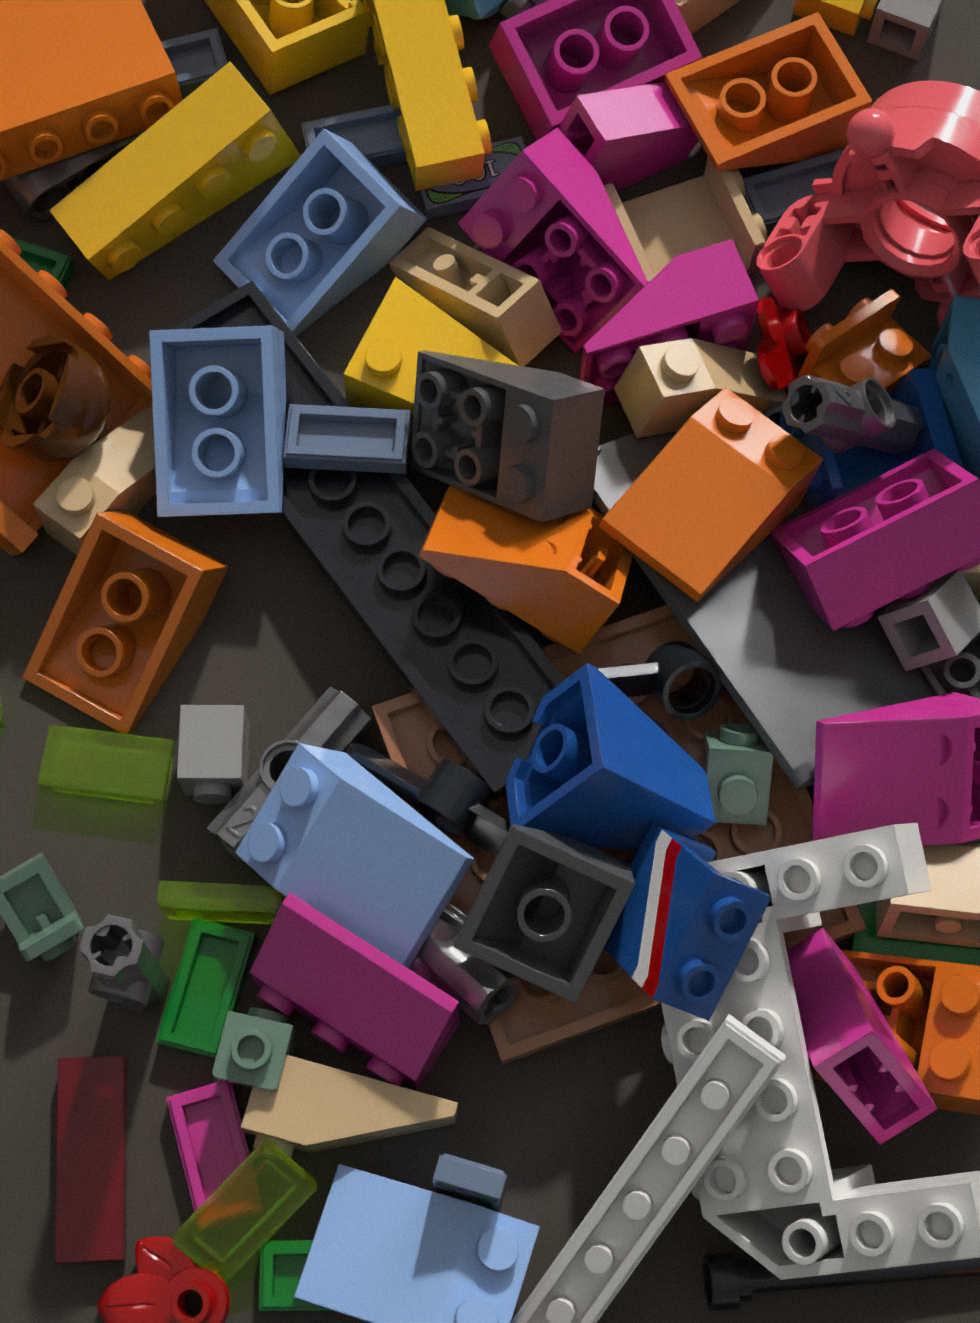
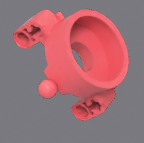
M928 80L897 86L880 96L871 108L861 110L855 114L849 121L846 131L848 145L836 163L832 178L815 179L812 187L816 194L797 200L783 213L756 259L757 267L780 307H785L787 311L799 308L802 312L814 307L827 294L845 262L880 261L892 270L914 279L915 289L920 299L940 302L936 315L939 328L954 295L980 298V91L957 83ZM919 205H922V206H924V207L929 208V209L932 210L935 214H933V213H931V212L925 210L924 208H922V207L919 206Z

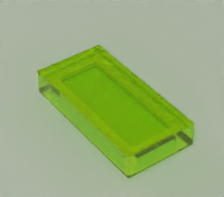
M49 724L37 784L41 790L165 806L176 745L172 739Z
M159 880L157 904L165 917L170 920L192 921L194 917L211 922L272 925L286 896L272 886Z
M266 1138L174 1233L173 1245L201 1268L216 1272L227 1283L317 1190L316 1179Z

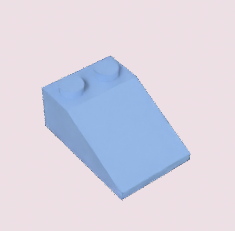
M323 129L215 257L213 262L238 288L253 281L287 326L297 336L386 266L423 225L427 218L353 143Z
M273 325L149 330L157 517L282 513L286 414L284 332Z
M298 743L235 852L277 891L285 896L290 892L408 969L474 861L473 857L347 753Z
M338 1164L294 1298L368 1323H511L540 1226L473 1203Z

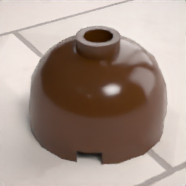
M48 334L34 340L26 348L35 353V355L29 359L24 368L13 363L1 384L0 429L3 430V437H0V444L21 455L45 462H58L79 455L103 437L110 423L109 410L111 398L109 380L95 358L61 336Z

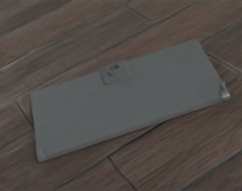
M678 431L637 438L635 433L599 445L593 501L604 516ZM805 495L799 507L780 525L809 511ZM770 534L698 602L629 550L701 654L718 671L721 682L797 790H802L814 784L816 721L937 696L919 667L909 671L904 670L877 616L890 605L889 603L874 610L873 616L863 624L851 628L841 627L833 631L813 611Z

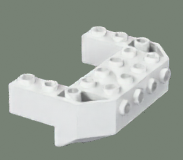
M918 823L893 824L707 862L720 874L761 890L772 898L709 1021L661 1003L665 1020L661 1031L662 1048L667 1060L673 1064L677 1086L728 1014L787 1057L691 1190L694 1197L700 1201L703 1218L780 1280L980 1258V1171L875 1184L871 1164L831 1169L783 935L785 932L821 926L820 912L932 891Z

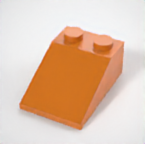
M819 12L666 73L664 79L716 171L799 162L848 145L846 131L851 118L859 111L871 108L872 105L871 97Z
M725 387L689 418L602 518L599 527L698 602L799 507L823 458Z
M127 510L96 513L22 678L125 736L131 735L203 623L229 566Z

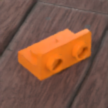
M890 289L873 301L869 297L861 300L853 307L847 317L837 325L833 326L827 323L821 326L806 343L805 350L808 352V355L798 377L800 378L808 374L847 386H852L866 378L872 377L885 388L889 395L911 369L926 368L932 355L891 318L901 296L893 289Z

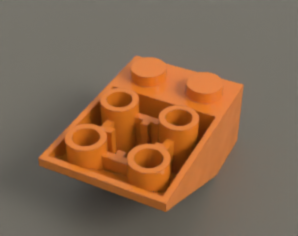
M451 485L445 492L418 557L432 564L442 575L455 578L486 597L493 606L511 612L539 629L549 640L562 643L578 654L583 651L619 606L633 558L625 546L599 527L604 515L593 508L539 522Z
M840 949L857 970L932 1097L937 1109L980 1115V966ZM809 1058L812 1078L826 1082L815 1070Z

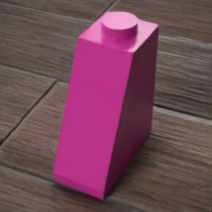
M665 81L577 95L558 126V129L597 171L603 185L613 182L617 192L685 161L699 141Z
M821 928L787 950L807 1053L812 1065L874 1139L881 1145L936 1111L937 1107L857 970L824 928Z

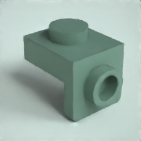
M725 723L721 725L720 730H705V771L716 822L767 826L774 755L750 724Z
M42 852L0 876V915L17 941L19 951L26 962L39 955L43 961H49L68 951L77 943L78 940L75 934L84 929L81 917Z
M251 1007L247 1015L228 1011L212 1070L214 1077L218 1080L261 1090L277 1091L287 1055L295 1056L299 1037L294 1026L286 1024L287 1017L285 1015L266 1009Z

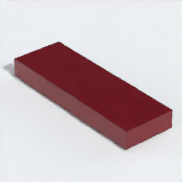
M124 1055L58 1058L56 1264L126 1261L128 1059Z

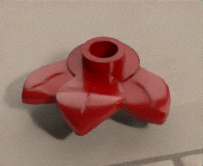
M772 297L761 298L756 310V319L762 329L764 338L757 347L758 367L764 382L772 391L786 387L789 393V384L799 378L798 374L802 368L800 358L808 355L805 346L811 337L809 325L799 308L787 311L785 307L778 308Z
M156 1236L137 1240L135 1260L138 1273L125 1276L111 1284L97 1303L98 1313L105 1323H224L230 1310V1294L226 1283L216 1272L195 1265L185 1245L170 1237ZM191 1290L198 1292L203 1301L202 1310L197 1316L191 1315L185 1306L186 1296Z

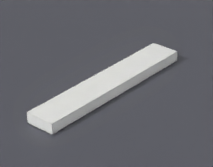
M728 1014L511 1323H597L787 1056Z

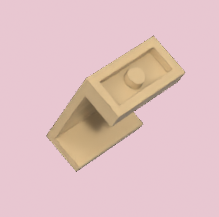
M707 157L703 176L623 203L613 182L603 185L648 283L674 257L731 239L734 241L747 274L758 271L756 259L768 239V234L762 217L757 212L752 214L744 198L745 186L738 169L716 171L709 157Z

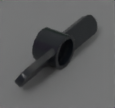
M671 641L659 646L650 654L645 664L597 668L627 697L653 695L669 714L681 720H691L704 715L715 705L720 692L727 691L721 682L718 671L692 645L683 641ZM694 668L691 679L684 687L677 691L669 692L672 682L680 673Z
M358 743L350 744L346 753L378 780L412 799L414 807L426 819L443 831L460 839L466 838L491 854L497 855L511 825L509 821L487 809V806L493 799V793L491 788L477 775L456 762L442 759L428 780H425L368 746Z

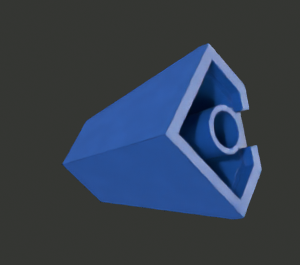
M588 663L542 697L532 722L541 726L526 761L516 757L505 781L510 825L516 824L570 836L590 846L638 851L652 821L693 839L716 824L706 771L596 667Z

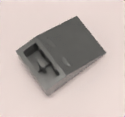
M418 351L410 469L539 522L590 509L593 502L605 388L554 371L433 351Z

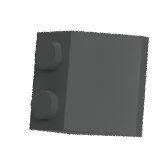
M511 824L457 935L454 948L577 1003L635 886L630 864L570 836Z

